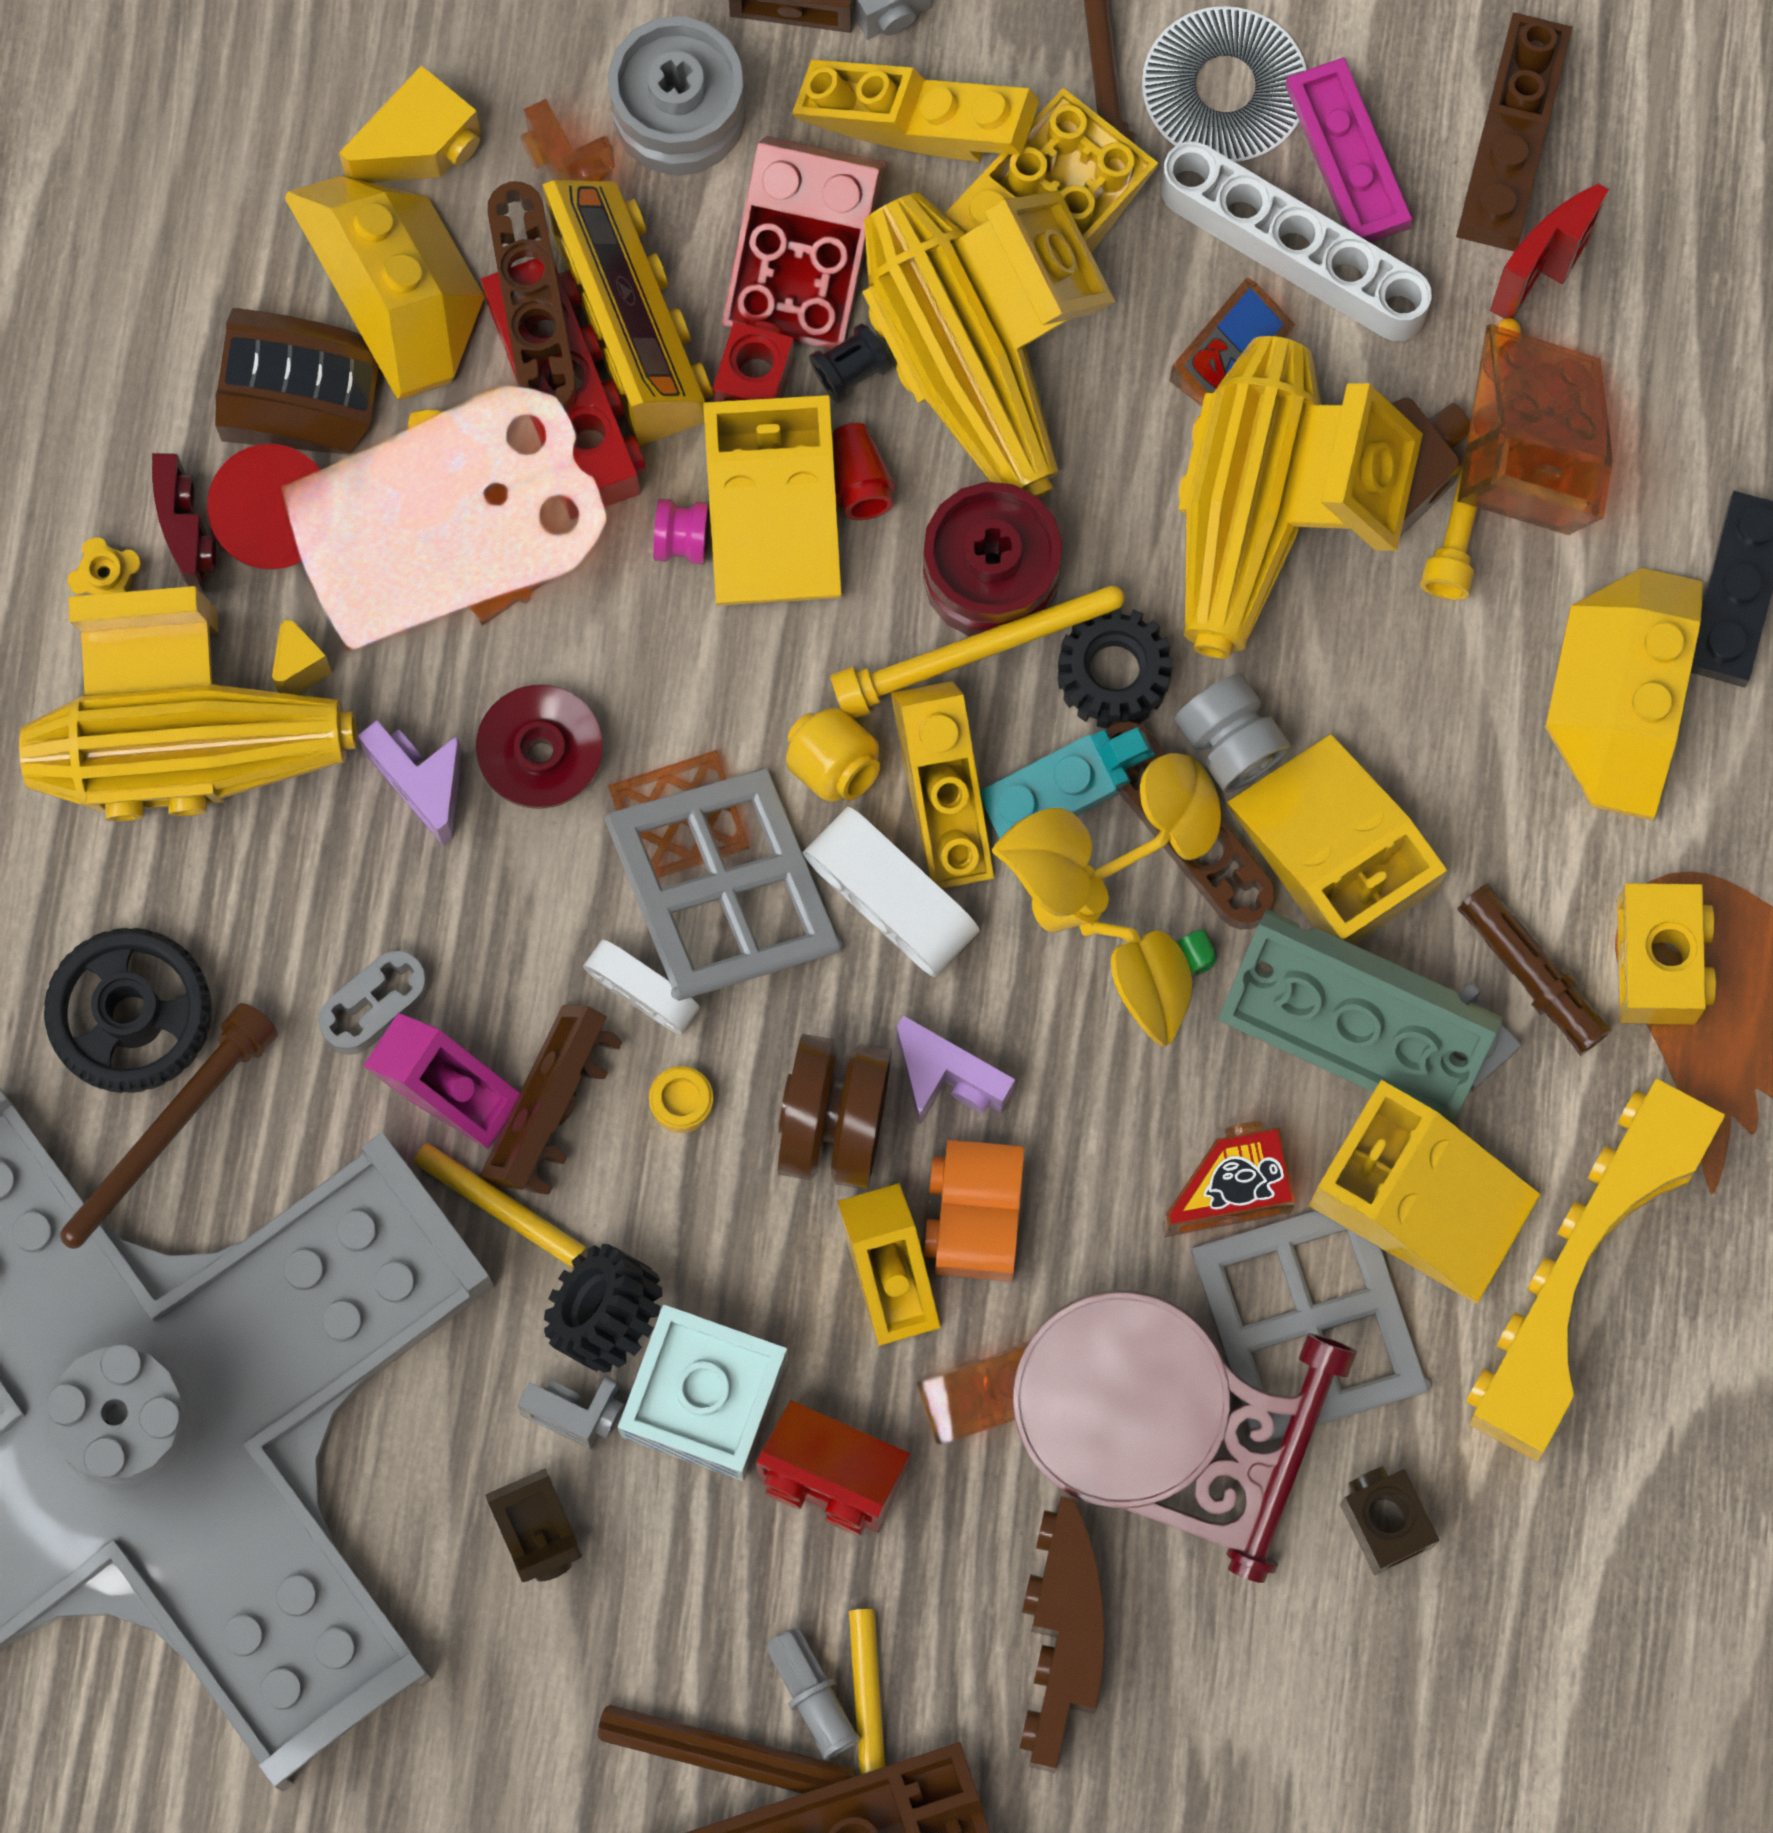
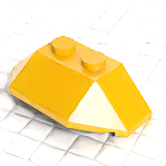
M337 176L287 191L285 196L287 204L397 400L450 384L456 374L485 296L429 197L345 176Z
M1640 568L1574 603L1569 609L1545 729L1566 765L1582 787V792L1590 806L1593 808L1652 821L1656 816L1678 737L1701 623L1703 581Z

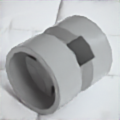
M1241 673L1226 677L1198 694L1174 718L1195 750H1208L1209 755L1205 766L1224 793L1233 792L1254 781L1279 763L1292 748L1272 717H1259L1257 715L1262 705L1261 701Z

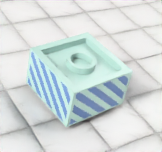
M663 1304L618 1425L621 1438L744 1482L788 1362L787 1348Z

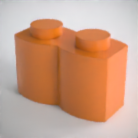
M947 1140L946 1157L933 1155L929 1194L942 1195L940 1220L927 1219L924 1257L936 1258L935 1275L1013 1282L1025 1146Z

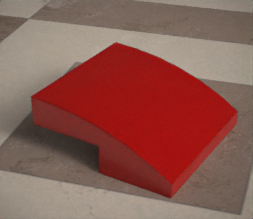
M1598 183L1581 191L1548 214L1526 236L1503 268L1490 308L1491 312L1503 319H1514L1541 273L1563 285L1593 235L1609 192L1608 188Z

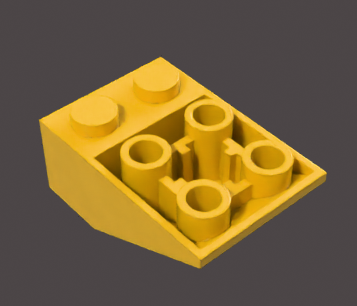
M1063 87L1034 118L1022 155L1000 154L944 215L965 233H968L989 220L985 213L986 210L1005 199L1059 190L1092 254L1155 171L1158 162Z
M829 395L703 403L716 606L841 598Z
M1329 734L1226 803L1312 926L1353 945H1356L1440 889L1448 871L1412 820L1332 734Z
M1381 1079L1319 1183L1308 1206L1468 1300L1478 1304L1541 1194L1440 1113Z

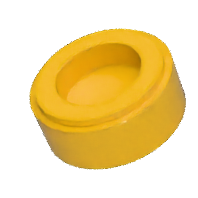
M675 1066L666 1069L655 1078L649 1091V1104L653 1117L663 1128L675 1133H688L697 1130L707 1122L713 1110L714 1097L709 1081L701 1072L687 1066Z

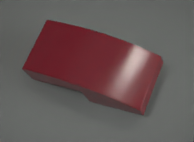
M152 453L154 500L165 541L188 587L196 586L204 593L205 573H214L216 568V538L214 535H207L199 514H183V512H193L194 477L193 475H185L177 454Z

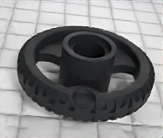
M120 928L94 935L91 939L80 943L73 948L74 950L66 955L49 982L44 1002V1021L49 1041L55 1053L74 1075L99 1089L118 1093H134L162 1086L165 1082L171 1081L180 1075L186 1067L188 1068L207 1039L212 1018V1002L206 978L198 963L187 950L169 937L155 931L152 932L140 928ZM132 953L149 954L167 963L182 979L186 993L175 1000H160L151 985L143 977L129 972L128 964ZM88 970L98 975L102 980L94 990L91 1000L92 1013L98 1024L87 1034L72 1037L68 1023V1004L74 986L82 974ZM128 997H137L144 1001L141 1015L133 1022L122 1024L113 1021L114 1008L121 1000ZM161 1030L172 1033L178 1040L167 1054L151 1064L133 1069H118L111 1066L112 1055L118 1045L125 1048L145 1046L152 1042Z

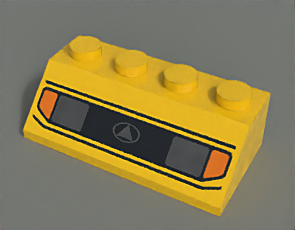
M553 180L542 184L551 233L566 270H570L581 299V308L588 325H591L601 349L604 365L610 380H613L626 420L638 446L641 447L705 423L703 403H705V400L713 398V392L701 362L690 365L683 345L691 343V338L680 309L677 307L668 311L661 294V290L669 288L661 261L657 253L646 256L638 236L647 234V230L636 200L633 198L624 202L617 182Z

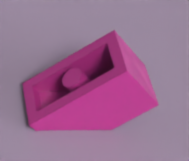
M397 1013L363 1065V1067L406 1100L487 1149L505 1124L519 1095L516 1089L441 1030L400 1013Z

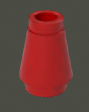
M849 423L838 427L832 433L836 505L843 508L845 516L851 520H869L887 513L893 507L892 496L896 491V485L869 433L868 426L863 423Z

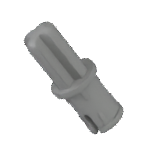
M797 1628L790 1629L767 1643V1651L793 1698L788 1704L791 1710L799 1709L822 1752V1758L824 1760L831 1759L858 1744L861 1738L854 1731L833 1691L837 1683L834 1678L826 1679L802 1632Z

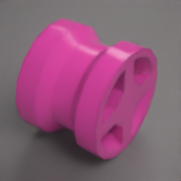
M658 499L654 528V561L667 562L671 557L678 556L686 557L691 564H705L710 505L708 502H696L691 507L677 506L672 499Z

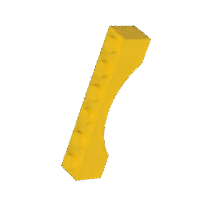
M1657 1078L1647 1095L1637 1090L1634 1091L1617 1124L1628 1129L1617 1151L1607 1145L1604 1146L1587 1178L1598 1184L1587 1206L1576 1200L1574 1201L1557 1235L1568 1240L1557 1261L1546 1256L1543 1258L1527 1288V1291L1537 1295L1527 1317L1525 1318L1516 1312L1513 1313L1496 1345L1507 1352L1496 1374L1485 1368L1482 1370L1465 1402L1477 1408L1469 1423L1471 1427L1537 1463L1539 1462L1574 1397L1568 1367V1322L1574 1291L1584 1267L1603 1239L1629 1214L1659 1195L1689 1184L1725 1114Z

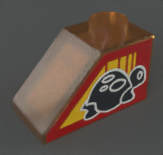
M1254 1121L1226 1128L1224 1130L1226 1137L1215 1140L1167 1211L1162 1225L1165 1237L1291 1214L1296 1204L1280 1127L1264 1130L1262 1122Z

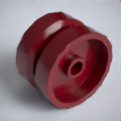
M983 482L958 490L938 506L926 527L923 551V583L930 605L948 626L969 637L1049 608L1057 595L1062 551V539L1055 517L1038 497L1013 484ZM987 559H996V560H998L1000 563H998V564H987V563H986V560H987Z

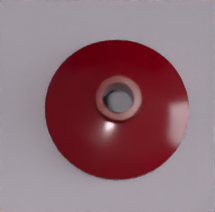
M530 685L507 693L490 707L478 729L476 755L483 777L499 796L521 807L546 809L563 805L573 800L590 785L601 764L603 739L594 713L578 696L556 686ZM540 743L547 744L553 749L552 756L544 762H536L529 756L532 747Z

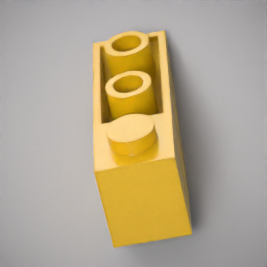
M953 681L891 692L901 756L928 877L941 889L994 879L964 694Z

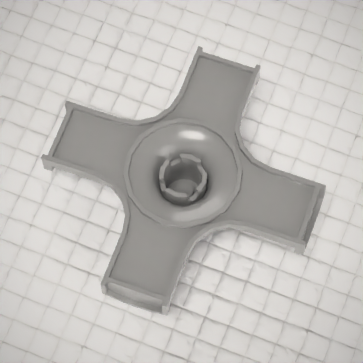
M0 1088V1652L17 1639L61 1618L113 1616L153 1630L185 1659L260 1763L259 1767L275 1788L284 1791L293 1784L289 1778L293 1773L348 1730L415 1682L423 1687L432 1680L341 1555L320 1510L319 1459L335 1416L369 1379L494 1288V1285L466 1243L382 1132L361 1147L364 1153L250 1237L220 1252L167 1256L122 1240L104 1222L100 1224L81 1247L76 1249L68 1248L61 1241V1230L85 1202Z

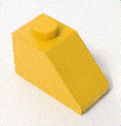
M421 65L339 152L345 177L366 182L441 178L453 164L457 167L461 166L476 151L480 143L479 136L481 135L477 110Z
M893 1184L837 1201L849 1250L878 1346L941 1328L916 1227L900 1184Z

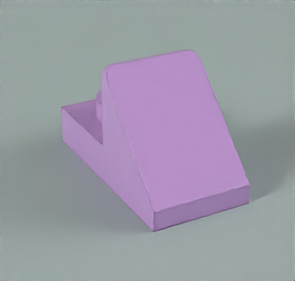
M376 720L357 736L363 753L441 845H445L453 838L461 773L462 749L458 737L451 739L417 767L415 764L422 757L409 739L399 729L389 735Z
M903 1016L897 1025V1043L918 1124L922 1123L945 1082L954 1087L951 1095L965 1106L980 1113H984L988 1106L998 1113H1002L1014 1093V1078L909 1018Z

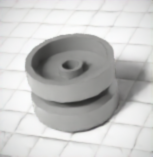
M685 16L656 18L632 30L616 48L608 70L609 93L614 131L626 153L645 168L671 176L699 173L721 162L738 143L746 120L742 64L730 40L709 23Z

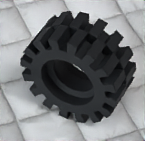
M1120 607L1118 610L1110 612V614H1104L1074 625L1070 635L1066 634L1061 644L1057 680L1059 689L1063 688L1064 691L1063 700L1069 708L1074 705L1078 709L1077 716L1083 721L1087 722L1089 717L1096 719V727L1107 729L1108 722H1129L1136 718L1140 724L1149 718L1150 711L1153 708L1157 710L1163 703L1165 692H1168L1173 657L1169 655L1171 646L1167 636L1161 638L1159 635L1160 626L1153 619L1149 624L1142 621L1143 613L1134 609L1131 616L1121 614L1122 607ZM1106 647H1122L1130 651L1137 659L1139 675L1128 687L1117 690L1108 689L1101 686L1093 678L1090 671V662L1097 652Z
M602 1244L601 1248L595 1245L588 1248L587 1258L579 1254L572 1260L574 1270L570 1273L564 1269L558 1279L563 1282V1285L559 1291L552 1289L548 1300L555 1304L554 1307L545 1310L544 1320L550 1324L544 1328L545 1337L550 1339L549 1344L554 1349L596 1372L599 1370L605 1373L611 1372L612 1365L620 1368L626 1364V1352L635 1356L642 1348L638 1340L642 1334L648 1338L651 1335L654 1327L650 1326L648 1322L651 1317H659L661 1306L654 1303V1301L663 1297L662 1287L657 1285L660 1278L656 1272L652 1271V1268L610 1244Z

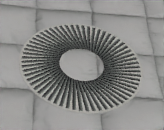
M1219 6L1204 8L1181 17L1167 27L1156 39L1147 55L1143 69V98L1154 125L1173 145L1176 146L1183 142H1199L1234 162H1240L1256 158L1271 151L1281 144L1296 128L1299 119L1285 84L1288 76L1306 71L1307 68L1294 40L1271 19L1257 12L1239 7ZM1229 56L1243 61L1254 75L1255 91L1253 97L1241 109L1232 112L1213 110L1206 106L1197 94L1195 80L1198 71L1207 61L1216 57Z

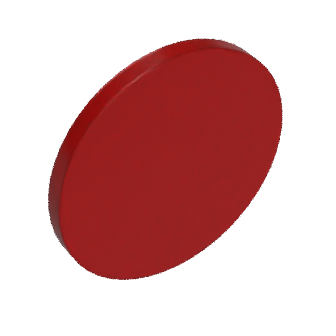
M259 444L237 452L219 468L208 491L207 516L216 540L234 559L258 569H283L302 562L322 544L332 523L333 497L325 475L308 456L285 445Z

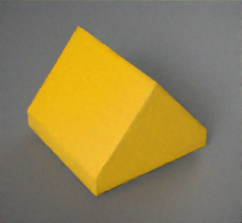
M283 620L279 628L272 680L277 692L297 695L332 674V670L326 655L297 624L291 620Z

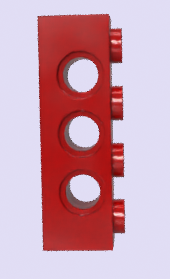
M532 259L511 267L509 276L515 283L531 285L542 278L545 268L539 260ZM554 262L574 376L583 382L577 389V397L572 409L564 416L556 419H541L533 416L530 412L529 415L571 520L640 495L637 473L646 471V466L634 435L623 438L615 419L625 415L613 380L601 383L594 363L603 360V356L591 325L580 328L573 308L582 305L572 274L570 270L559 273ZM496 272L482 277L481 283L487 306L518 383L499 274ZM543 315L528 317L520 327L519 333L521 337L532 344L546 342L551 337L537 338L531 335L529 331L536 323L550 319ZM558 354L554 357H562V354ZM549 359L537 361L541 383L539 388L530 390V392L540 391L544 400L555 399V391L550 388L554 381ZM524 360L523 363L526 364L531 360ZM585 430H594L604 436L603 441L592 449H580L572 444L573 438Z

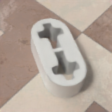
M602 939L583 965V968L603 986L676 1034L681 1035L700 1009V1006L692 998L681 1001L672 998V987L667 979L606 940Z

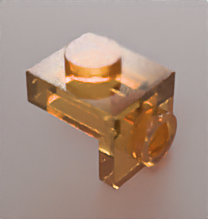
M546 99L524 109L528 132L520 135L523 146L533 166L537 169L545 165L553 180L602 181L608 175V171L615 167L613 147L607 136H602L573 150Z

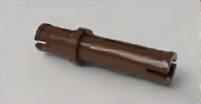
M1489 883L1481 886L1461 903L1462 905L1457 908L1459 913L1477 930L1497 957L1525 987V990L1534 999L1531 1006L1539 1015L1545 1013L1557 1025L1580 1056L1594 1048L1612 1031L1611 1027L1592 1009L1577 990L1578 981L1570 972L1564 974L1554 964L1534 937L1505 906Z

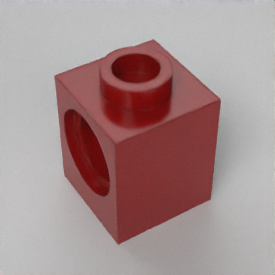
M733 321L712 389L713 401L783 398L795 359L794 337L785 335L786 333L782 328L765 321H751L749 325ZM752 359L764 360L772 367L767 374L757 378L748 377L739 369L745 362Z

